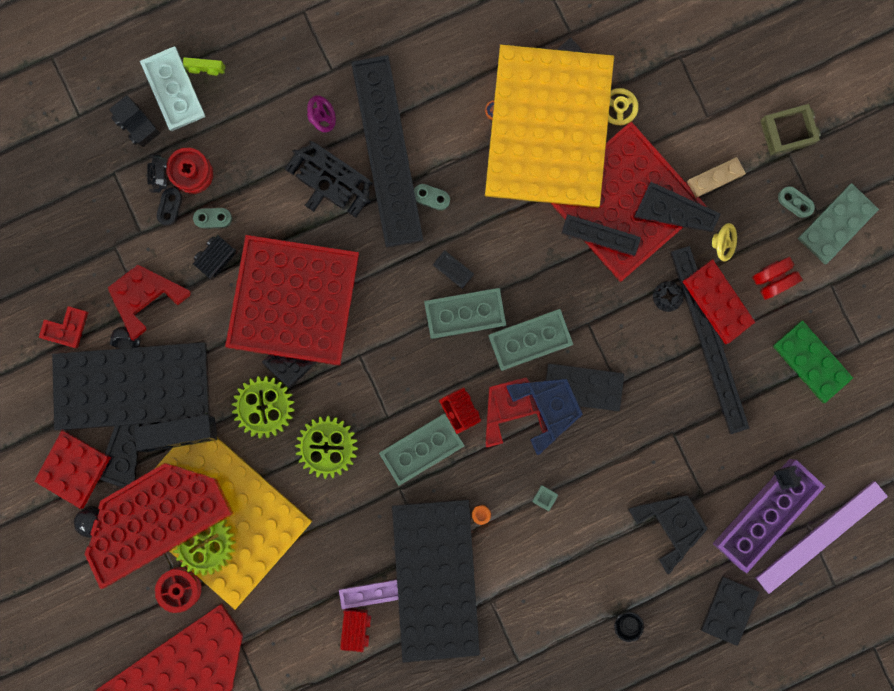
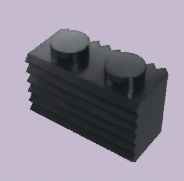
M219 235L213 236L206 243L207 248L203 252L199 251L193 259L195 261L192 263L211 280H214L237 254V251Z

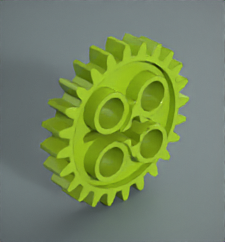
M257 376V382L251 378L249 379L250 385L243 383L244 390L237 389L240 396L234 395V398L238 400L237 403H232L233 406L237 407L232 413L238 414L234 421L240 420L241 423L238 427L245 426L244 433L251 430L252 437L258 433V437L262 438L265 433L266 437L270 438V432L277 436V429L283 432L284 428L282 425L289 426L290 424L286 420L293 419L289 412L295 411V409L290 408V405L294 404L295 401H289L293 394H286L288 388L284 387L282 389L283 383L280 381L276 384V378H273L270 382L268 376H265L264 381H262L260 376ZM260 390L263 391V403L268 405V408L265 409L267 424L264 423V411L259 409V406H262ZM269 391L276 393V399L272 402L267 398ZM251 394H255L257 397V402L253 405L248 401V397ZM274 409L279 412V418L275 421L270 417V413ZM253 413H258L260 416V421L257 424L251 420Z
M327 416L326 421L319 417V423L312 419V426L305 424L307 431L300 430L303 437H297L301 444L295 445V447L300 448L301 451L297 452L296 455H302L298 462L306 463L303 469L311 468L309 474L316 471L317 478L321 473H323L324 479L327 478L329 473L332 478H335V472L342 475L341 469L343 468L348 471L347 463L353 465L351 457H357L353 453L354 450H358V447L353 446V443L358 441L357 439H352L355 432H348L351 426L343 427L344 420L338 424L337 417L334 418L333 422L330 416ZM315 432H320L323 435L320 443L315 442L313 439ZM336 432L342 436V441L338 444L332 440V436ZM328 442L329 446H343L344 449H330L327 453L326 449L310 448V445H325ZM315 451L320 452L322 455V459L319 462L314 461L312 458V454ZM333 452H338L341 455L340 462L332 461L331 455Z
M227 520L220 521L210 527L209 535L203 531L194 536L193 545L188 540L177 546L178 549L173 551V553H179L180 556L176 560H183L181 567L188 565L187 572L194 569V575L201 572L202 576H205L208 572L211 575L215 573V570L217 572L221 571V565L224 567L228 565L226 560L233 558L229 553L235 552L231 545L235 544L236 541L231 540L235 533H229L232 526H225ZM216 533L218 534V537L196 549L193 553L190 552L192 548L202 544L204 540L210 539ZM215 542L220 544L219 552L214 548ZM199 552L204 555L203 562L198 558Z

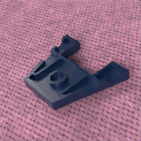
M567 379L506 386L513 402L532 394L548 431L530 439L537 455L541 454L544 449L583 415Z

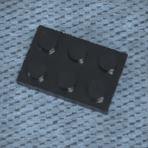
M722 576L700 630L738 646L759 592Z

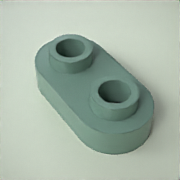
M420 184L414 189L416 202L436 210H445L450 204V197L443 190L426 184ZM424 190L426 191V195L420 196L419 192ZM443 197L444 202L439 203L437 198Z
M785 187L778 194L779 203L798 217L806 218L814 212L815 206L813 201L797 189ZM785 194L790 196V200L785 199ZM801 205L805 207V212L801 211Z
M225 208L199 209L194 213L193 221L195 225L202 229L226 228L232 223V214ZM224 214V220L220 221L219 216ZM201 215H205L204 221H200Z

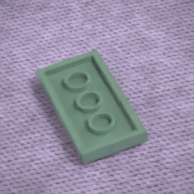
M851 183L797 239L821 262L827 264L879 209Z
M500 288L424 301L431 339L506 326Z
M560 309L488 335L501 371L573 345Z
M444 413L379 454L396 483L400 486L464 447V444Z

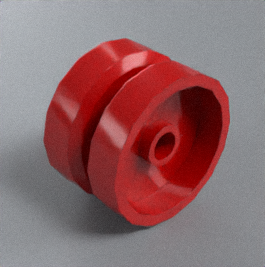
M181 148L175 151L168 159L166 167L167 176L181 191L188 194H198L205 191L211 184L213 167L200 151L193 148Z
M790 256L781 261L773 262L752 276L756 285L769 282L760 291L764 300L803 281L799 271L786 275L785 272L792 269L795 265Z

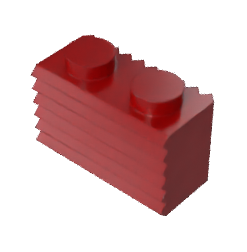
M464 387L439 400L456 434L481 422L479 412L474 408L470 401V395L465 391Z
M352 608L344 610L340 650L364 652L365 647H368L369 635H366V629L371 626V616L368 615V610Z

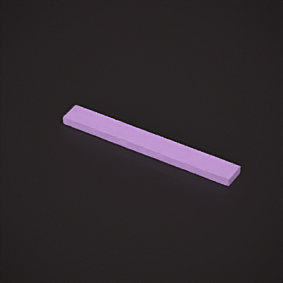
M875 481L871 482L755 577L756 580L770 594L888 496Z

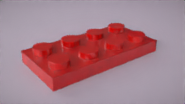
M713 259L682 281L724 344H729L755 323Z

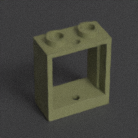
M809 104L769 114L760 120L770 156L810 146L820 140V130L814 122L815 113ZM802 113L809 138L781 145L774 120Z

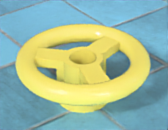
M616 88L611 90L610 97L615 94H623L629 98L627 99L623 96H619L615 100L610 98L609 105L617 112V119L608 115V122L621 126L634 120L639 106L632 92L627 89ZM632 103V113L629 117L623 119V112H625L628 109L629 105ZM617 104H622L623 108H618Z
M731 223L725 224L719 231V234H714L712 239V247L716 249L719 259L721 261H728L733 256L737 245L736 228ZM727 248H730L728 253L724 256L725 250Z

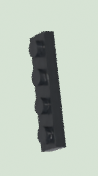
M568 214L561 234L631 256L636 255L641 239L639 236Z

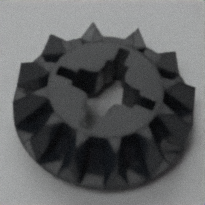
M665 281L654 289L653 301L660 310L671 312L680 307L683 302L684 293L681 287L674 282ZM667 290L670 294H676V296L671 298L670 303L668 299L661 298L666 295Z

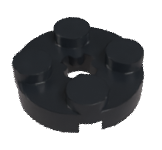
M150 154L149 158H152V163L147 164V182L149 185H152L153 189L149 190L151 193H160L162 189L167 187V179L164 177L167 161L160 154Z

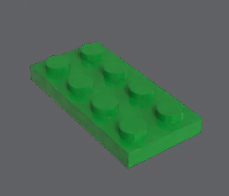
M803 320L772 345L822 403H826L853 379L851 374Z

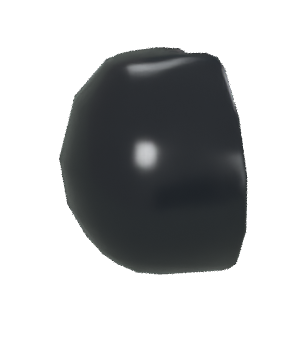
M125 326L118 327L111 334L110 345L120 349L137 348L140 345L141 336L132 341Z
M88 506L80 510L74 518L75 531L83 537L91 538L90 534L95 520H98L100 509Z
M631 611L621 613L614 623L615 634L620 640L625 642L638 640L644 632L643 619L637 613Z

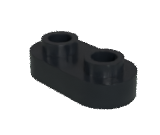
M167 188L161 196L157 220L165 226L173 225L179 214L182 195L177 189ZM175 195V201L171 202L170 197ZM166 214L171 215L169 220L165 219Z

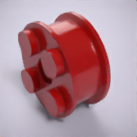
M185 567L173 568L158 579L155 586L156 600L168 612H184L192 607L200 598L202 591L201 581L192 571L187 572Z

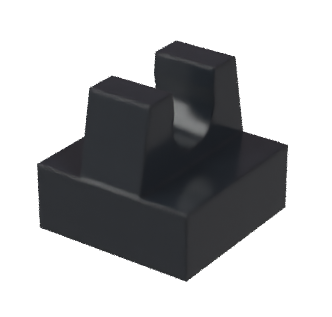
M796 465L774 471L781 490L795 488L800 485L802 479L796 475Z

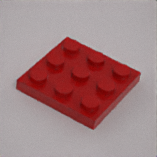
M61 430L34 482L77 508L84 509L111 457L67 431Z

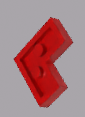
M68 306L63 324L49 320L43 321L39 338L78 349L88 312Z

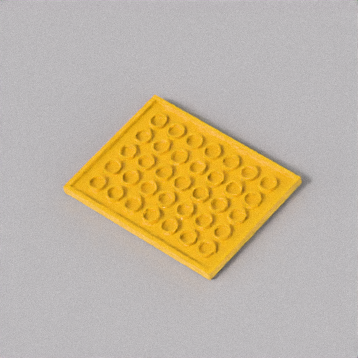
M500 45L485 189L486 197L600 207L614 56Z
M218 437L215 441L172 448L155 468L164 463H169L216 478L234 513L224 519L227 520L226 527L232 526L229 533H235L231 537V540L236 541L235 544L231 545L235 552L229 553L233 558L226 560L227 566L221 565V571L217 572L215 570V573L211 575L208 572L205 576H202L200 572L196 576L236 610L313 521ZM210 528L205 530V533L208 535L210 534ZM216 533L210 539L204 540L202 544L192 548L190 552L193 553L196 549L218 537V534ZM194 538L189 539V543L192 545L194 544ZM215 542L214 548L218 552L220 550V544L218 542ZM175 547L174 549L170 550L169 552L172 553V554L177 558V557H179L180 555H179V553H173V551H175L176 549H178L177 547ZM199 552L198 558L202 562L204 560V555L201 552Z

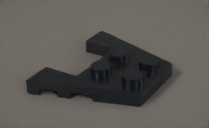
M688 495L628 508L636 524H640L655 515L674 546L673 550L658 558L666 574H670L673 571V568L684 558L688 550L696 544L708 529Z

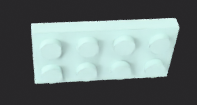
M175 46L140 61L171 132L206 117Z

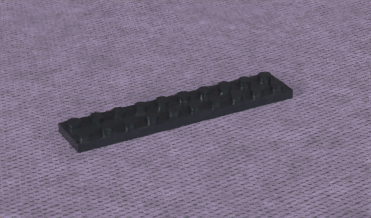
M389 55L352 61L351 64L386 248L422 242L423 235Z

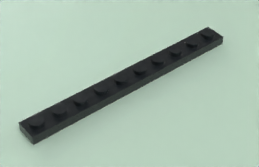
M688 246L672 251L670 254L729 434L750 429L720 337L682 282L697 270L691 248Z

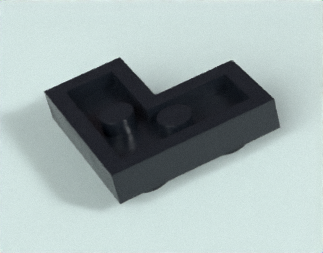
M268 355L262 361L263 365L288 389L317 363L294 358L288 361L285 357Z

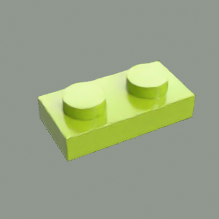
M183 58V66L190 73L199 74L201 71L215 76L219 75V73H225V65L222 61Z

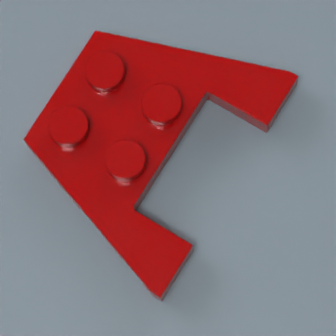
M140 265L135 266L108 287L111 298L132 341L147 330L146 326L135 315L162 293H165L177 306L191 296L189 290Z
M527 378L489 387L486 448L503 444L498 424L537 414L541 432L548 431L532 394L513 402L506 388L507 385L530 383Z

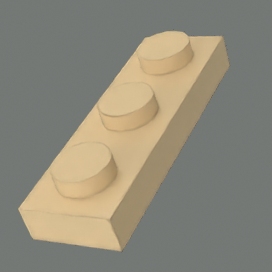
M736 157L689 179L687 183L695 198H698L744 176L746 173Z

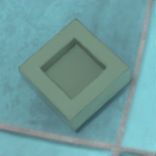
M541 485L532 502L550 511L558 494Z

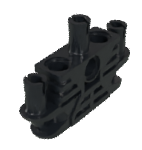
M311 140L309 141L310 145L299 150H292L294 155L284 169L294 176L302 162L306 161L303 164L305 166L304 169L301 167V173H297L296 177L315 190L304 205L311 209L312 212H315L324 197L345 210V205L350 203L349 199L356 195V199L347 209V212L355 218L358 217L366 203L370 204L369 186H373V183L368 178ZM316 150L312 157L307 155L309 151ZM311 163L321 169V171L311 166ZM326 174L336 180L334 184L329 177L325 176ZM328 182L330 187L327 190H321L320 186L322 183ZM360 183H364L362 192L357 189ZM341 184H343L344 186H346L347 188H349V189L352 190V191H351V192L348 191L347 189H345L344 187H342Z

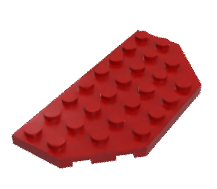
M164 463L100 501L98 520L94 521L90 534L92 536L91 541L86 548L85 556L100 589H104L234 513L216 478Z
M221 603L95 691H232L243 634Z

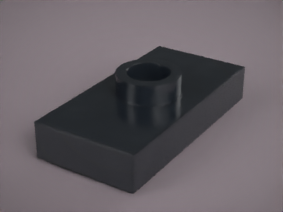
M446 250L443 251L433 264L435 268L461 289L464 288L474 275L473 272Z

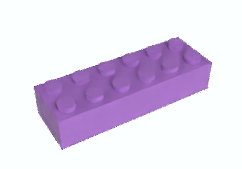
M789 459L782 468L796 465V475L802 479L799 486L781 490L774 475L713 542L715 547L745 573L757 563L825 487L797 460Z

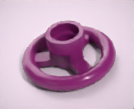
M316 95L311 97L307 106L309 122L321 132H330L336 123V116L332 105L322 96ZM316 102L317 108L313 109V105ZM323 104L326 106L329 115L326 114V111L323 108ZM326 121L329 125L324 127L319 123Z

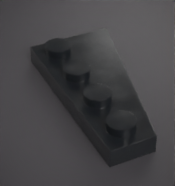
M650 182L634 218L713 232L721 214Z
M141 424L114 427L105 452L111 458L99 480L122 488L135 481L138 460L135 428L141 427Z

